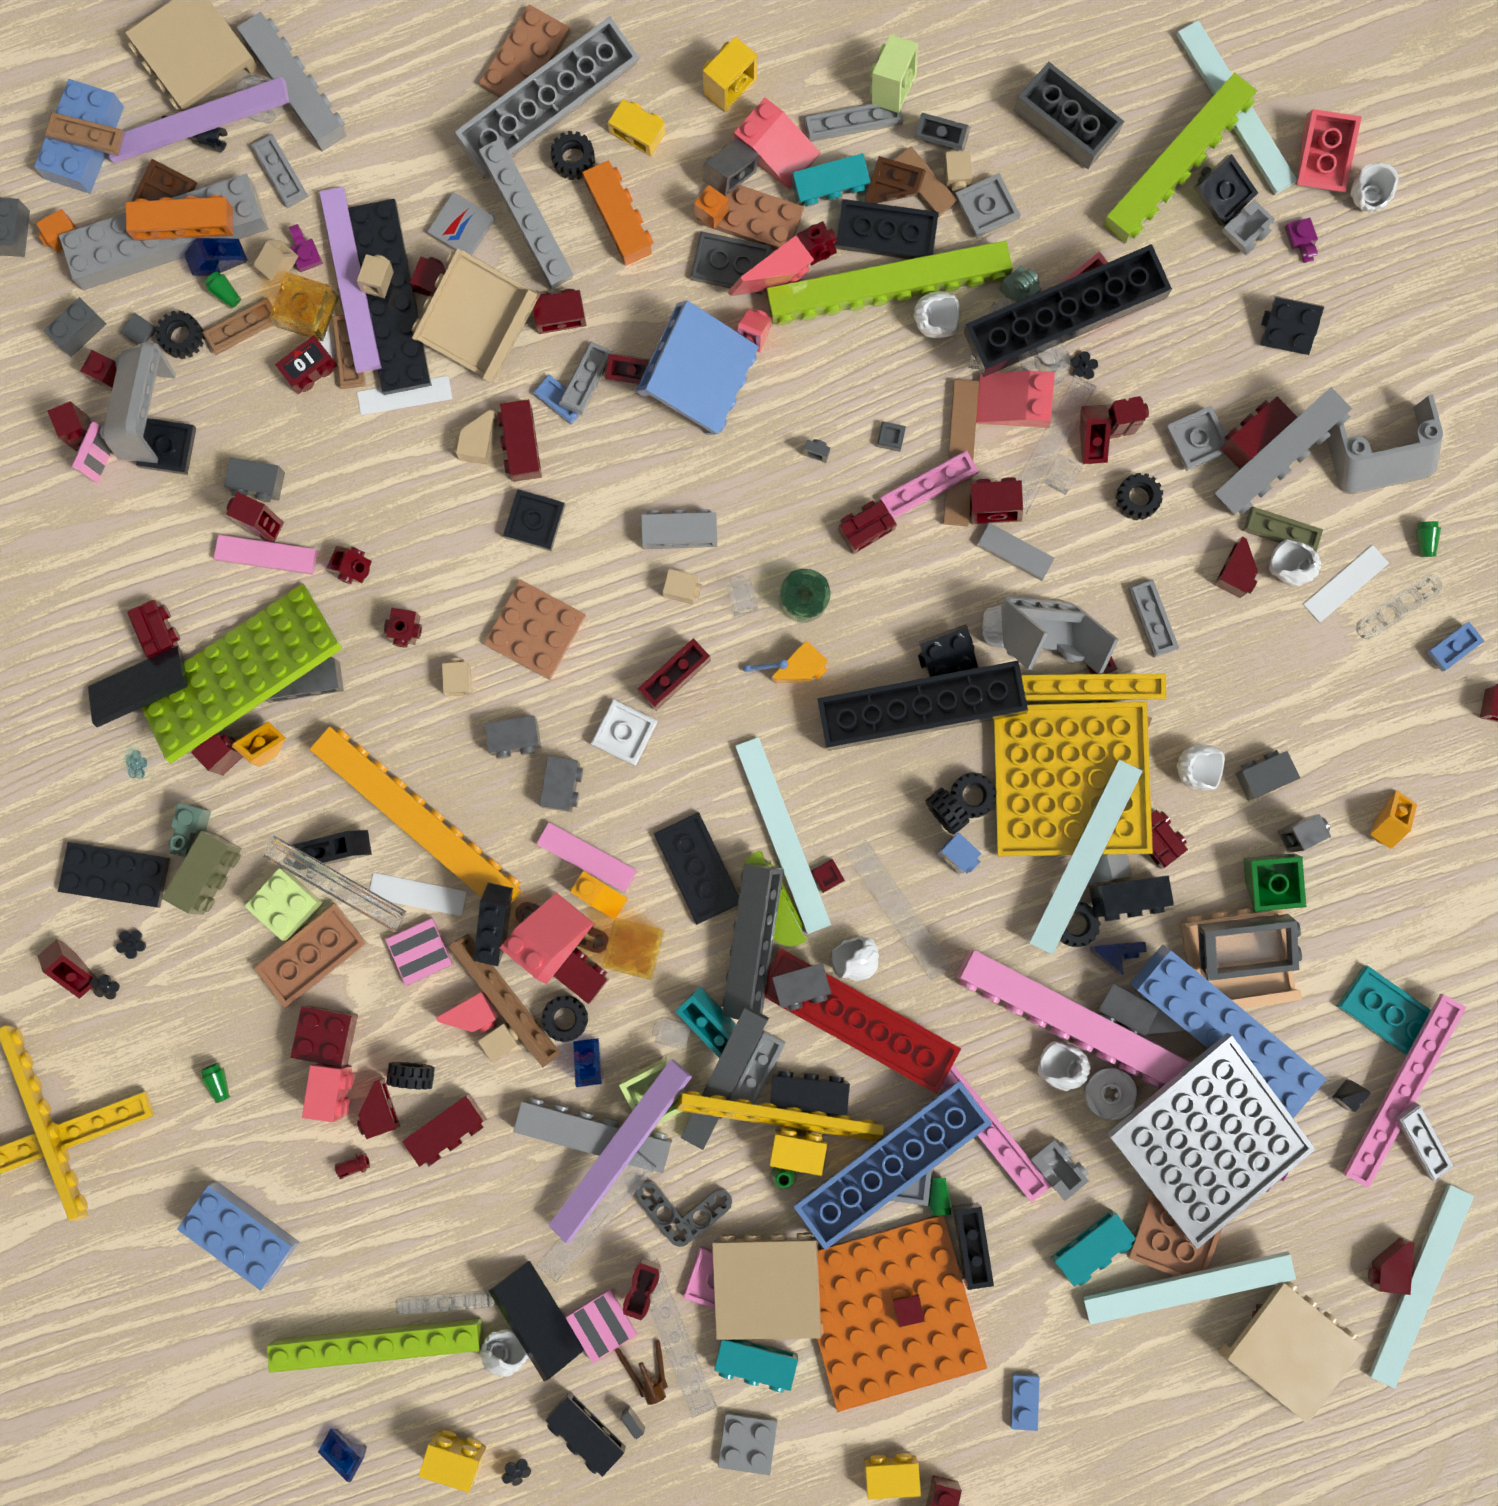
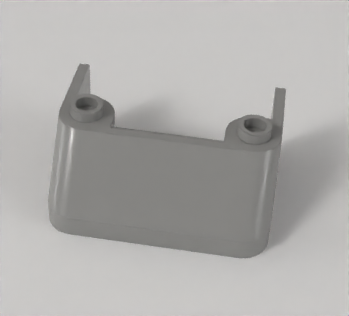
M144 342L122 351L116 358L117 371L106 421L101 426V437L118 459L157 463V456L143 438L156 376L175 378L176 373L157 343Z
M1433 394L1428 395L1413 407L1418 423L1416 430L1418 443L1372 453L1370 444L1365 438L1361 436L1347 438L1344 424L1339 428L1334 425L1328 430L1331 435L1327 438L1339 487L1344 493L1357 494L1422 480L1436 472L1443 430Z
M1006 596L1001 605L1003 646L1007 650L1006 653L1016 658L1029 670H1032L1040 650L1049 649L1058 650L1063 654L1062 657L1066 661L1072 663L1084 661L1095 672L1103 674L1119 641L1118 638L1083 609L1069 602Z

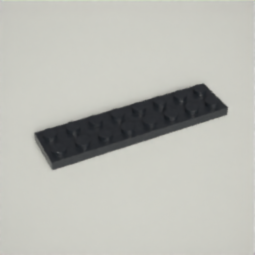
M394 198L348 207L360 267H362L366 254L371 256L380 255L390 261L394 272L385 298L366 293L381 363V369H378L382 393L383 395L432 386L424 343L412 339L414 335L412 328L419 316L414 291L410 285L411 274L397 202Z

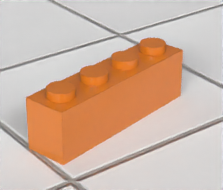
M608 160L582 172L586 187L625 266L651 255V245L654 244L648 230H643L641 226L643 220L638 209L633 210L630 204L633 200L627 188L623 189L620 184L622 177L618 168H613Z
M211 195L209 198L187 196L184 199L175 200L164 197L156 201L136 199L134 202H126V231L134 241L233 236V207L226 197L220 195Z

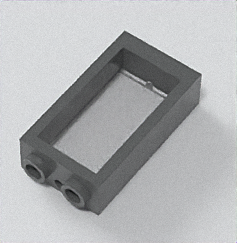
M1289 914L1198 924L1200 973L1208 981L1299 970V961L1302 960L1301 948L1298 946V937L1301 935L1299 922Z

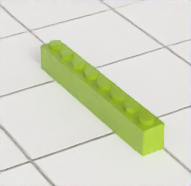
M1234 72L1107 215L1103 226L1124 243L1131 237L1135 239L1144 228L1142 224L1147 219L1151 221L1160 210L1158 206L1163 201L1167 203L1176 192L1174 188L1178 184L1183 185L1192 174L1189 171L1194 166L1199 167L1208 156L1205 153L1210 148L1214 150L1224 138L1221 135L1226 129L1230 132L1239 121L1237 117L1242 112L1246 114L1255 103L1253 98L1257 90Z
M475 1318L275 1339L267 1346L269 1373L476 1352L480 1350L483 1344L482 1319Z

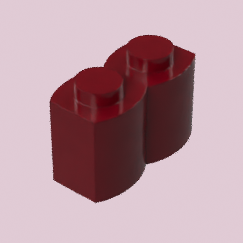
M645 1258L639 1261L632 1277V1286L629 1288L623 1303L624 1315L640 1321L646 1316L651 1304L652 1292L658 1284L661 1273V1265Z

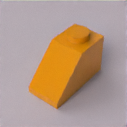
M806 640L787 660L788 667L786 669L779 668L772 676V681L774 683H810L814 678L819 680L828 671L826 668L828 660Z
M268 721L233 743L232 747L250 764L261 767L278 756L286 737Z
M1396 790L1375 819L1370 835L1378 843L1392 849L1411 831L1417 804Z
M584 870L570 891L576 897L614 920L628 900L627 897Z

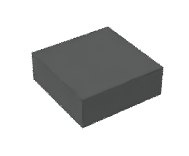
M134 313L121 330V333L139 345L149 341L155 333L156 327Z
M882 421L876 447L900 452L906 426Z
M631 1406L627 1407L622 1412L621 1420L634 1439L636 1438L637 1440L644 1434L645 1426Z

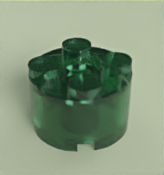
M812 569L792 571L783 581L779 594V604L786 616L798 623H809L818 619L825 612L830 601L831 594L828 581L823 575ZM803 592H807L809 596L806 601L802 600L801 594Z

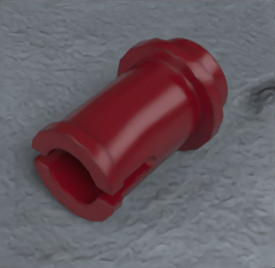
M356 1153V1157L335 1164V1171L339 1179H344L360 1171L365 1173L370 1168V1161L366 1153Z

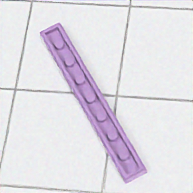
M279 77L124 132L125 135L119 155L109 154V158L112 162L117 163L289 103L286 81L283 77Z
M344 187L319 191L356 372L361 373L381 369L367 295L361 292L357 283L361 267L349 216Z
M670 1060L549 1224V1227L565 1243L572 1241L692 1078L675 1060Z

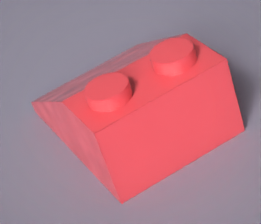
M766 97L763 98L734 132V140L738 139L759 154L757 164L789 190L793 186L790 175L795 171L809 168L820 155V151L792 120Z
M1312 109L1306 114L1301 138L1296 185L1346 192L1362 116Z
M794 236L741 276L727 293L730 296L767 291L769 287L798 282L803 278L802 276L810 271L808 265L814 259L797 236Z
M1017 371L992 373L985 377L980 374L976 424L1050 428L1055 372Z
M555 893L513 930L500 949L535 979L547 984L595 923L561 895Z

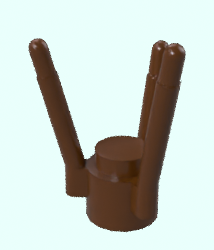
M660 1340L655 1341L659 1380L657 1377L650 1378L644 1363L640 1362L639 1368L644 1378V1381L641 1383L619 1348L615 1350L638 1388L640 1396L645 1397L647 1405L656 1404L666 1398L664 1389L668 1385L664 1374Z

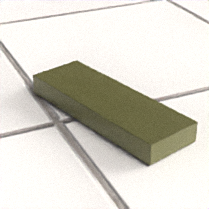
M1252 506L1243 531L1277 543H1281L1286 539L1309 545L1317 552L1323 529Z

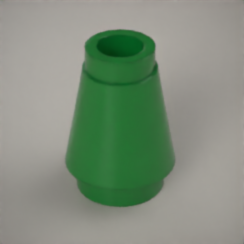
M216 271L204 282L207 292L231 309L240 303L241 297L225 274H220Z
M1439 521L1418 522V528L1415 531L1421 557H1436L1441 533Z
M215 1063L199 1071L201 1075L199 1079L215 1103L230 1098L224 1067L221 1068L219 1063Z
M774 1167L771 1171V1181L778 1189H788L796 1181V1172ZM786 1175L789 1180L781 1183L779 1177Z
M932 1178L928 1202L931 1216L951 1215L953 1204L946 1178Z

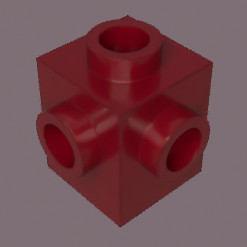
M824 221L811 225L809 228L797 233L800 242L814 259L810 263L811 266L837 253L834 243L838 242L832 228L827 230Z
M336 546L326 569L338 574L337 579L349 585L352 582L362 584L370 572L372 561L364 557L365 552L355 547L349 549Z
M391 608L390 618L386 619L384 624L386 638L393 642L392 645L407 648L408 644L415 645L416 639H420L422 633V624H419L421 616L416 611Z

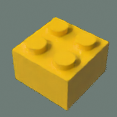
M736 36L730 42H725L720 48L719 54L714 59H709L703 67L704 95L724 112L757 79V54Z
M781 1127L780 1130L774 1131L769 1158L770 1166L822 1176L827 1142L820 1133L806 1131V1135L797 1134L796 1129Z
M449 1430L437 1431L428 1444L418 1477L469 1493L477 1479L486 1446L481 1445V1441L474 1438H467L466 1440L458 1438L456 1433Z

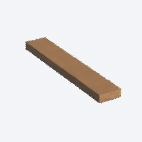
M954 380L948 460L966 450L972 460L974 458L979 381ZM972 477L945 492L943 525L968 527Z
M466 934L454 941L449 948L542 1068L561 1054L495 967L473 961L475 942L471 936Z

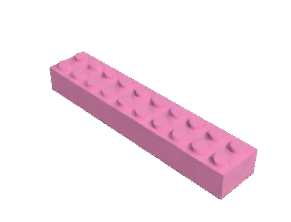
M975 950L967 951L955 975V978L960 980L958 985L975 992L976 989L982 991L981 997L993 1003L999 1004L1000 1001L1005 1003L1004 1009L1016 1015L1022 1016L1023 1013L1028 1015L1027 1021L1039 1027L1045 1028L1046 1025L1051 1027L1050 1033L1062 1039L1068 1040L1069 1037L1074 1039L1073 1045L1085 1051H1097L1096 1057L1108 1063H1120L1119 1069L1137 1077L1139 1074L1143 1075L1141 1080L1154 1087L1156 1086L1161 1089L1162 1086L1191 1063Z

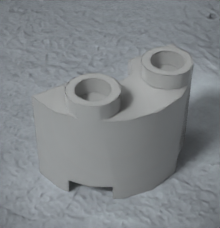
M1254 199L1221 232L1244 255H1248L1256 246L1254 242L1257 239L1260 242L1263 241L1272 231L1269 226L1275 219Z
M1054 1140L1034 1156L1031 1161L1052 1188L1066 1201L1089 1182L1086 1178L1089 1173L1080 1162L1074 1164L1068 1156L1072 1153L1062 1141L1058 1144Z

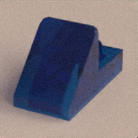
M1146 942L1091 946L1090 952L1115 973L1123 975L1121 954H1124V959L1140 958L1139 953L1147 952Z
M599 1038L573 1041L575 1086L584 1087L602 1084L604 1074L601 1066Z
M331 1428L318 1453L346 1482H351L364 1459L367 1446L352 1444L338 1429Z

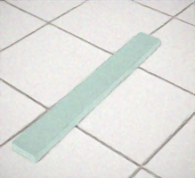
M1198 20L1178 31L1176 36L1214 96L1232 76V73ZM1253 107L1246 114L1242 112L1237 117L1239 121L1233 129L1273 194L1276 195L1296 184L1297 178Z
M759 737L736 745V750L781 867L784 869L783 872L807 934L830 926L829 917Z
M1121 760L1118 761L1032 936L1030 944L1053 955L1137 784L1142 770Z
M1446 1185L1413 1265L1411 1295L1401 1294L1369 1371V1377L1394 1389L1396 1388L1473 1201V1195L1452 1185Z
M1287 1251L1083 1297L1089 1323L1092 1325L1296 1280L1290 1253Z

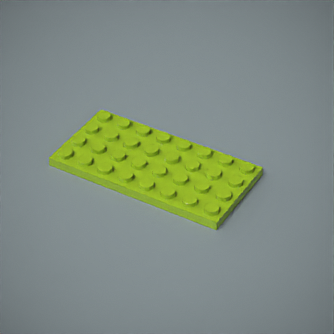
M302 583L186 660L184 665L188 687L142 707V710L164 758L172 764L343 648L310 591Z

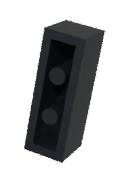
M1169 875L1089 887L1094 918L1104 917L1105 921L1119 920L1120 914L1127 913V918L1143 916V910H1149L1150 914L1165 912V907L1174 906Z
M493 883L487 884L480 900L473 961L499 966L504 953L500 947L507 939L513 888Z
M781 1070L778 1071V1075H772L770 1104L776 1105L777 1108L786 1109L794 1107L802 1111H819L847 1115L850 1083L844 1082L845 1077L829 1076V1080L819 1079V1074L804 1073V1077H794V1072Z
M978 1202L953 1206L964 1285L968 1290L992 1287L994 1282L982 1206Z
M571 1391L554 1407L546 1418L548 1429L555 1436L558 1437L560 1435L567 1442V1448L574 1455L579 1454L585 1460L586 1467L594 1474L598 1472L603 1477L625 1453L626 1446Z

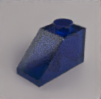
M196 238L184 253L192 276H210L216 271L222 273L246 263L248 260L239 239Z

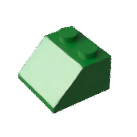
M1291 853L1243 858L1245 883L1255 912L1307 907L1303 856Z

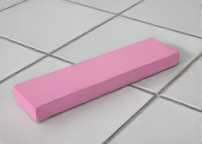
M966 450L882 495L879 499L883 501L889 513L895 519L977 475L979 472Z
M218 535L214 559L222 562L314 575L318 551L311 548Z
M549 822L537 842V845L623 892L627 891L637 872L636 869Z

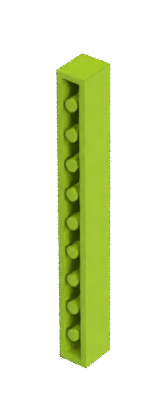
M1007 240L769 287L767 288L766 297L772 324L787 325L797 319L807 321L822 314L833 316L847 309L858 311L867 305L882 306L887 304L888 301L897 299L900 302L907 301L912 296H925L930 292L942 290L953 292L962 286L978 287L988 281H993L994 283L1002 282L1011 274L1013 266Z

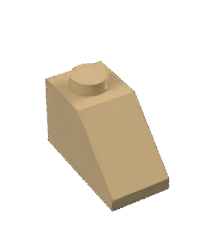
M488 410L460 430L459 437H456L454 441V452H456L460 461L489 465L497 424L495 411Z

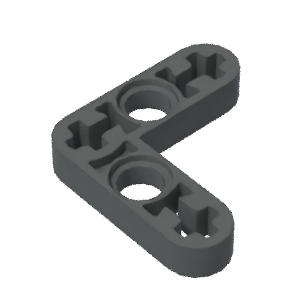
M650 1180L642 1182L636 1192L637 1199L669 1241L677 1247H683L690 1243L728 1212L732 1205L731 1194L725 1189H716L682 1216L655 1182ZM645 1186L647 1189L654 1188L653 1197L656 1201L659 1197L664 1200L657 1203L653 1210L649 1207L653 1205V1201L649 1197L645 1199L642 1197ZM716 1195L720 1197L725 1195L727 1197L725 1200L726 1206L718 1205L714 1209V1212L717 1214L713 1217L710 1209L704 1204L708 1202L711 1207L716 1202ZM662 1206L668 1207L672 1212L671 1218L667 1221L660 1220L657 1216V1210ZM702 1210L707 1213L708 1220L705 1224L699 1225L694 1222L693 1215L696 1211ZM676 1217L679 1219V1221L675 1223L678 1229H685L687 1231L685 1233V1240H682L681 1238H678L676 1240L674 1238V1236L676 1235V1231L674 1230V1228L671 1226L670 1229L667 1230V1228L665 1227L670 1225Z

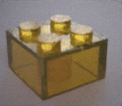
M285 272L270 314V319L277 328L309 338L315 335L319 341L323 342L339 296L333 286Z
M614 917L601 968L653 980L665 930Z

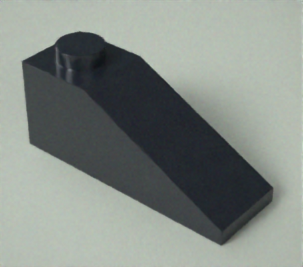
M368 830L345 831L290 845L294 870L372 855Z

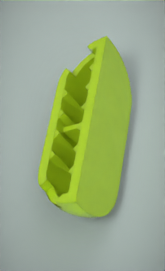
M760 850L749 856L744 863H759L773 866L771 861L766 863L763 852ZM782 883L774 940L781 945L797 946L806 942L807 936L801 930L804 924Z

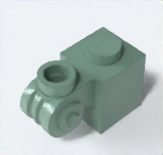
M1020 266L1002 281L999 290L1013 304L1039 293L1042 288L1039 286L1040 282L1036 272L1029 268L1025 270Z
M181 803L177 804L171 828H175L173 837L169 841V851L171 854L186 857L195 842L193 841L194 836L201 831L206 832L211 811Z

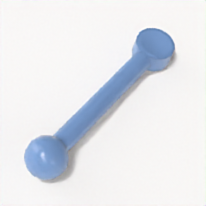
M782 659L777 663L743 666V671L753 672L754 670L777 667L786 669L788 662Z

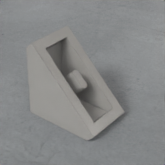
M1111 854L1101 856L1087 885L1132 876L1128 856Z

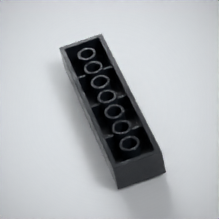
M1150 244L965 324L964 335L982 376L985 377L1160 302L1169 296L1172 288L1154 247Z
M1018 660L817 698L825 744L828 751L1019 716L1028 712Z

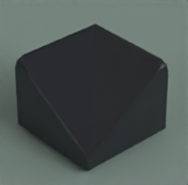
M1347 1079L1332 1098L1344 1109L1356 1112L1371 1092L1354 1081Z

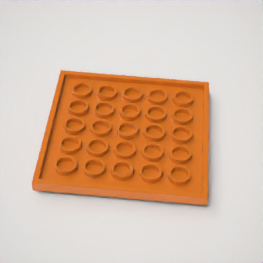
M944 1215L928 1217L834 1244L826 1250L824 1248L817 1249L820 1312L824 1330L822 1337L817 1338L837 1412L988 1369ZM919 1294L925 1322L899 1327L893 1299Z

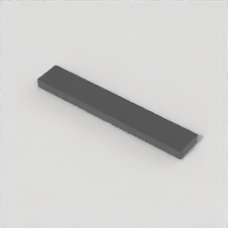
M748 1006L744 1008L701 1096L711 1098V1096L719 1095L729 1100L769 1017ZM692 1113L681 1139L703 1150L720 1117Z

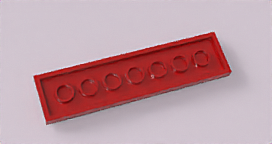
M781 948L769 969L765 998L780 1006L773 977L812 965ZM827 973L832 993L827 995L828 1000L813 1004L811 999L802 1002V1008L789 1011L935 1094H938L961 1051L960 1047Z

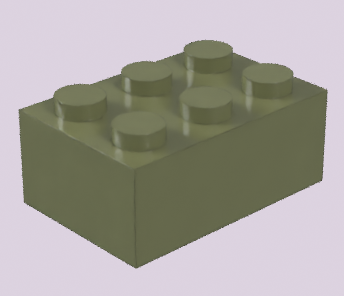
M201 831L161 899L188 914L204 915L205 912H209L214 905L215 899L213 898L216 892L221 890L228 880L227 873L231 867L234 868L241 857L239 853L242 848L217 834Z

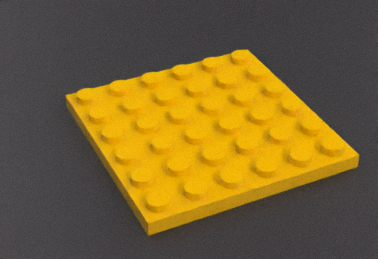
M1147 702L1027 705V714L994 720L998 857L1073 855L1119 760L1142 770V773L1102 855L1153 854Z

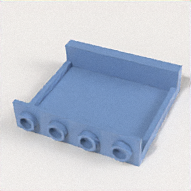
M688 300L679 302L670 316L636 392L643 396L651 395L707 429L705 434H719L726 425L728 412L736 404L737 399L735 397L739 389L746 382L747 377L745 375L749 367L756 360V351L759 346Z

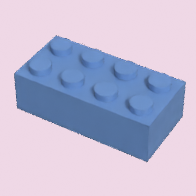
M68 79L55 113L116 128L124 106L112 92ZM45 137L34 168L45 180L91 194L106 153Z
M219 1182L207 1186L177 1228V1230L260 1291L271 1283L299 1243L297 1239Z

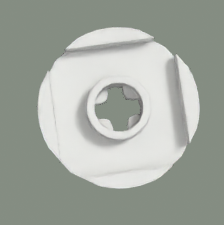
M1116 1068L1099 1069L1088 1078L1084 1085V1098L1087 1106L1094 1114L1104 1119H1121L1127 1116L1134 1108L1137 1096L1136 1085L1132 1078ZM1107 1087L1116 1089L1117 1092L1114 1094V1100L1110 1098L1105 1099L1104 1094Z

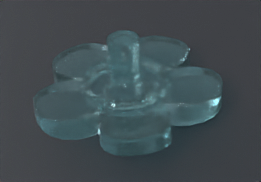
M134 750L131 756H128L126 759V765L130 767L128 774L131 778L142 779L145 776L143 768L147 766V760L145 757H141L139 750Z

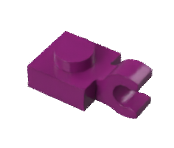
M1311 217L1287 223L1285 230L1291 248L1300 249L1304 263L1314 261L1313 256L1318 255L1315 246L1318 237Z
M298 224L289 227L296 245L289 248L298 255L295 261L298 270L303 272L323 264L313 239L306 241Z

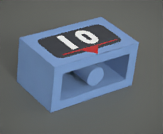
M958 832L936 854L957 874L971 872L980 863L977 858L982 853Z

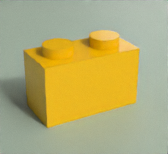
M622 99L608 121L610 134L650 157L666 133L665 122H663L660 116L655 113L649 114L636 102H628L625 99Z
M899 1453L894 1458H886L885 1455H872L870 1459H864L868 1500L921 1496L919 1463L916 1456H912L910 1453Z

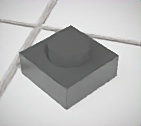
M813 439V441L807 440L803 455L827 463L831 447H828L825 442L818 439Z

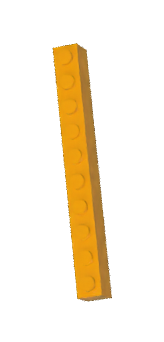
M330 726L310 748L315 755L481 898L488 883L513 888L512 905L523 892L519 888L521 884L519 880L511 874L505 876L500 871L502 866L491 857L489 860L481 855L483 850L473 841L468 844L461 837L464 833L456 826L452 825L449 828L443 822L445 817L434 808L432 811L424 806L426 801L416 792L411 795L406 791V783L397 776L392 779L386 773L388 768L379 760L371 761L367 757L369 752L359 743L354 746L348 740L351 736L339 727L335 730Z

